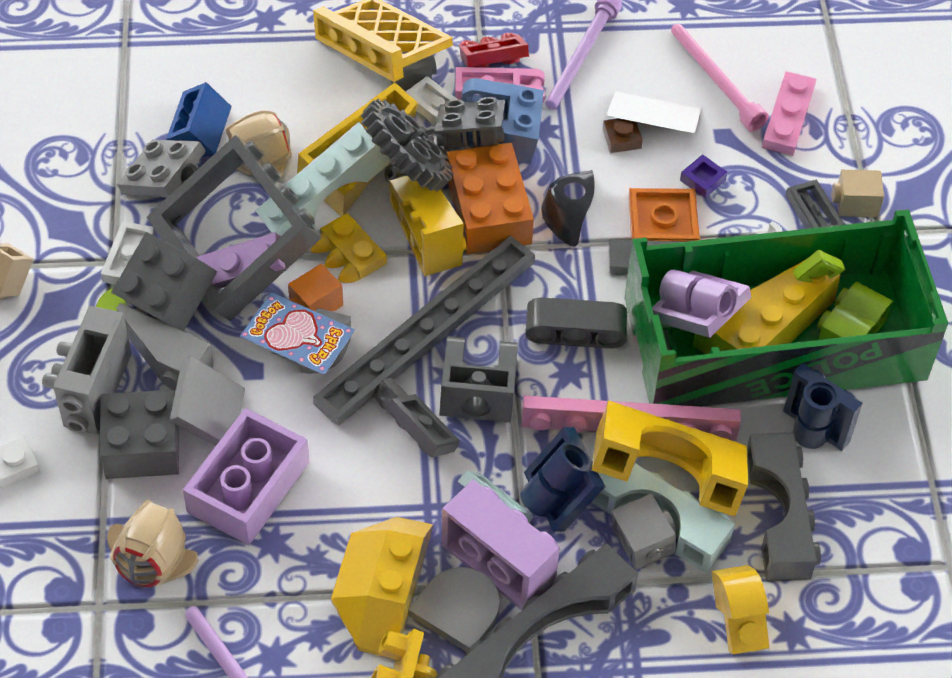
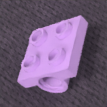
M670 270L661 281L659 290L661 300L652 307L654 315L659 314L662 324L710 338L751 299L750 287L696 271L685 273L678 270Z

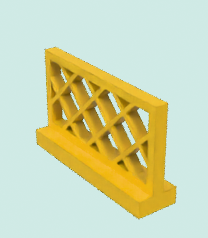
M362 0L335 12L324 6L313 10L315 38L393 82L404 78L403 67L453 46V38L382 0ZM399 41H416V42H399Z

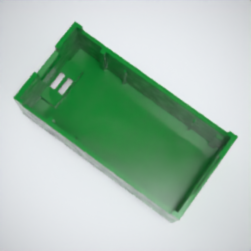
M909 209L895 211L893 220L651 246H647V237L632 239L624 299L633 336H637L643 361L642 375L649 404L702 407L787 397L793 373L802 363L812 370L821 372L827 380L843 390L927 381L949 324ZM817 250L823 251L843 262L845 270L840 273L836 299L843 288L850 289L855 282H859L893 300L890 315L876 334L818 340L821 330L817 328V325L824 314L823 312L791 343L720 351L719 347H711L710 354H705L693 346L694 333L662 324L659 314L654 315L652 307L661 300L659 293L661 281L670 270H678L685 273L696 271L747 285L751 290L803 262ZM835 301L826 310L832 312L836 307ZM663 331H665L669 350H667Z

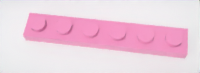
M523 396L521 427H528L534 430H561L563 427H575L577 433L583 431L596 432L608 401ZM612 401L732 441L737 440L741 424V409Z

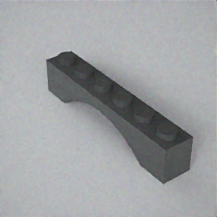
M607 543L597 551H588L580 559L575 569L570 573L563 572L558 575L552 582L550 589L541 596L539 594L532 596L525 603L519 614L514 618L507 617L502 620L495 628L494 634L484 642L478 640L472 644L463 659L455 665L453 663L446 665L436 678H503L505 670L516 653L531 638L546 628L574 617L589 614H608L635 592L638 572Z

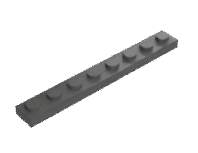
M509 236L314 395L313 405L339 426L374 397L373 395L383 379H396L535 263V254L512 236Z

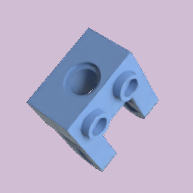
M479 78L465 81L461 100L464 103L477 102L481 98L491 96L497 100H505L502 123L505 141L498 142V144L512 142L517 162L531 164L539 140L544 90ZM472 131L468 132L469 147L476 148L474 147ZM478 131V137H479V146H478V147H483V146H481L480 131ZM461 132L462 145H464L463 134Z

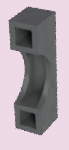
M794 432L750 434L747 445L750 484L763 488L774 495L780 502L785 514V518L779 524L766 530L761 546L766 581L811 579L815 565H819L821 562V550L819 543L813 542L812 532L815 529V517L813 510H808L806 500L809 497V484L807 478H802L800 468L803 467L801 446H796Z

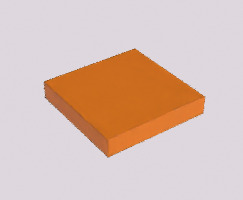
M629 188L631 240L647 237V241L688 242L700 240L695 189Z

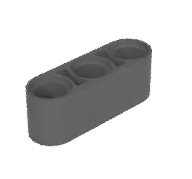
M535 298L527 304L525 335L529 341L538 344L608 349L619 348L627 341L628 312L624 305L615 302Z

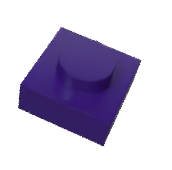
M702 154L681 172L680 181L689 188L695 189L696 193L703 198H706L726 181L728 172Z

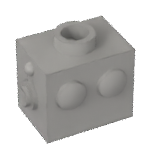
M652 493L611 510L612 529L635 570L676 553L674 521L668 510H661Z

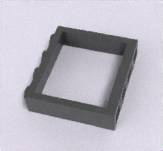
M237 135L232 137L146 217L163 241L194 257H198L200 255L177 224L243 163L250 169L291 223L292 227L224 289L215 286L213 283L210 284L203 298L214 312L229 321L322 238L312 226L315 223L313 216L305 208L300 210L296 205L299 201L297 195L287 185L282 187L278 180L282 178L280 173L269 162L265 164L262 161L263 151L252 140L246 143ZM278 259L285 263V269L274 271L270 268Z

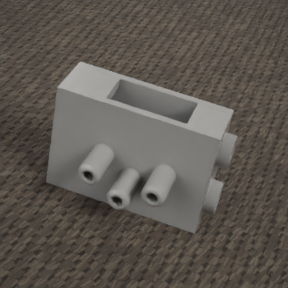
M89 306L73 343L63 341L58 343L56 352L58 355L66 357L63 364L55 363L52 366L51 374L46 373L43 376L42 385L46 388L54 389L64 427L76 433L89 432L98 434L100 430L101 394L116 393L132 352L124 313Z

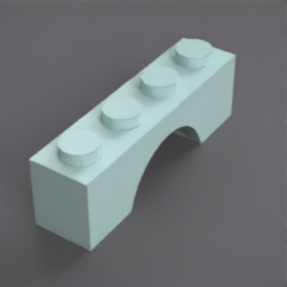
M360 122L354 125L285 184L299 198V201L296 203L299 209L305 208L313 216L314 221L319 206L333 191L348 183L368 182L390 163V158L380 153V146L371 141L373 139L372 136L366 133V129ZM271 197L255 210L272 233L276 232L282 236L292 227Z
M634 463L628 482L599 473L606 487L591 503L611 514V510L652 493L661 510H668L674 521V531L677 538L675 554L703 572H709L730 543L735 526L734 522L730 521L724 513L700 506L699 501L694 495L687 491H680L670 485L661 475L649 472Z

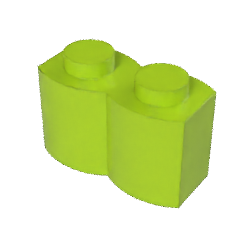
M855 282L850 289L843 288L835 301L836 307L832 312L826 310L818 322L817 328L821 330L818 340L878 333L890 315L893 300L859 282Z

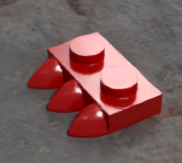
M504 33L501 39L485 36L480 40V43L464 40L459 44L461 60L467 67L488 68L491 63L496 62L513 64L519 62L520 58L529 57L528 44L520 35L515 33Z

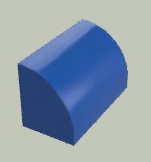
M207 82L183 91L166 140L198 141L206 151L202 157L213 156L219 146L232 106Z

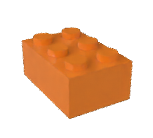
M512 142L447 152V162L453 167L451 171L454 173L452 180L448 182L455 212L463 222V235L467 247L466 254L492 251L509 236H512L523 246L531 245L534 218Z

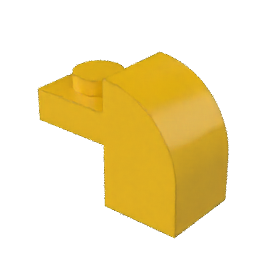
M749 565L711 571L716 608L724 613L728 651L733 655L769 649L766 614H769V607L765 589L757 571Z

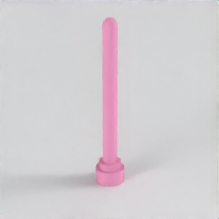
M673 25L671 29L672 34L738 108L740 122L750 132L762 128L769 118L765 109L760 104L749 102L682 25Z

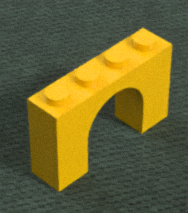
M608 400L596 431L592 462L593 471L628 482L637 457L663 459L685 469L697 480L700 488V506L736 516L748 487L747 445Z

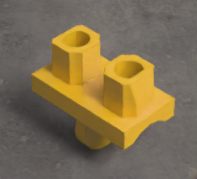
M413 629L405 635L388 631L382 637L378 651L380 655L395 660L394 668L391 669L379 664L374 669L371 678H436L438 675L437 671L429 667L430 656L426 654L419 655L424 632Z

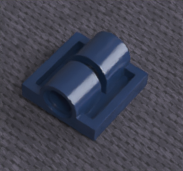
M802 363L793 373L783 412L795 419L792 432H794L795 441L802 447L816 449L829 442L843 451L851 441L863 403L856 399L851 392L843 390L827 380L821 372L812 370Z
M563 427L524 471L528 483L520 492L521 501L533 514L546 517L553 532H564L606 487L599 473L592 470L593 461L575 427Z

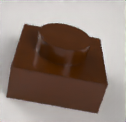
M620 118L603 120L602 130L610 153L642 149L643 140L637 122Z

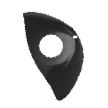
M593 170L571 173L558 178L550 184L542 201L541 213L543 220L548 228L569 246L576 247L579 243L582 224L592 203L595 189ZM577 183L584 187L585 194L579 199H571L565 195L564 188L568 184Z

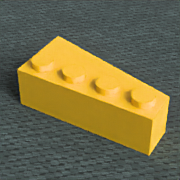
M394 82L298 153L297 174L358 122L362 124L364 119L361 115L373 100H386L390 105L393 103L399 111L403 109L406 114L414 119L418 102ZM372 179L368 182L345 184L328 195L324 202L342 216L347 213Z
M799 263L751 289V299L710 338L694 333L693 346L705 354H710L711 347H719L720 351L791 343L835 301L840 274L830 279L828 274L812 278L813 282L796 280L793 272L801 264Z

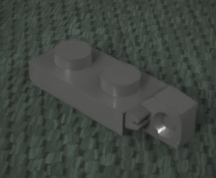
M392 378L381 381L373 396L380 406L391 414L398 426L406 430L418 443L419 448L431 458L455 452L460 444V440L416 394L408 395Z

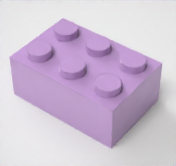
M245 408L184 487L183 495L187 513L250 545L310 463L308 439Z
M473 479L442 508V547L468 568L478 570L488 576L497 587L498 592L521 611L525 603L536 594L541 596L550 589L552 582L557 576L560 547L550 534L544 531L540 532L533 527L522 512L517 509H510L500 501L495 491L487 486L482 487Z

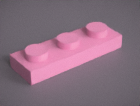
M788 71L785 72L763 139L762 148L791 156L794 155L817 79Z

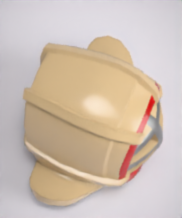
M265 110L253 112L226 127L229 140L235 135L246 143L252 140L264 153V156L261 158L265 164L269 162L281 176L283 175L288 159L292 157L290 133L288 127L277 117L275 112ZM245 163L236 169L247 176L253 175Z
M146 500L124 526L114 524L108 530L107 544L111 550L110 559L120 576L136 586L152 588L184 577L199 562L197 552L185 549L186 535L180 521L174 514V510L153 504L150 500ZM137 566H151V567L142 568V567H137Z

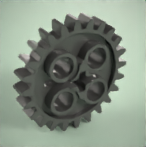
M377 99L376 101L373 100L363 111L361 117L364 119L362 124L367 127L366 133L372 136L373 139L371 141L380 146V153L387 155L390 158L389 162L393 165L395 164L400 173L408 176L412 182L417 180L422 188L426 186L430 191L435 189L437 192L452 180L454 173L451 169L453 167L447 162L448 157L442 153V148L433 142L434 138L425 133V128L420 126L413 117L406 114L403 109L399 111L395 104L392 103L390 105L386 100L381 101Z

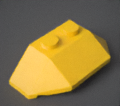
M394 517L350 534L331 596V603L359 651L380 655L378 650L381 639L388 631L404 633L408 619V609L413 601L433 530V524Z

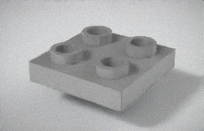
M151 140L144 146L143 152L136 161L126 169L124 176L116 185L122 194L169 197L199 169L197 163L206 151L198 141Z

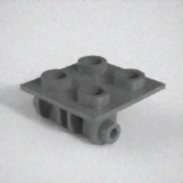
M485 97L477 102L464 103L462 100H450L445 104H440L434 130L435 134H437L438 146H444L445 149L462 148V132L464 147L467 148L469 147L468 132L471 131L473 133L474 147L479 146L478 131H480L481 146L498 145V142L505 141L504 128H502L505 100Z

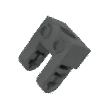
M447 336L439 416L511 422L518 343L500 341L498 365L484 367L466 365V362H463L464 337Z

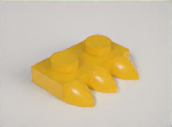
M348 213L321 227L320 236L322 238L311 247L312 253L331 251L324 263L326 268L345 266L338 276L340 283L356 282L387 264V255Z

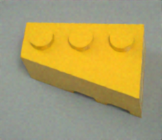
M408 176L389 180L390 203L424 277L462 266L463 251L467 249L463 235V222L441 189L437 192L435 189L430 191L426 186L422 188L417 180L412 182Z

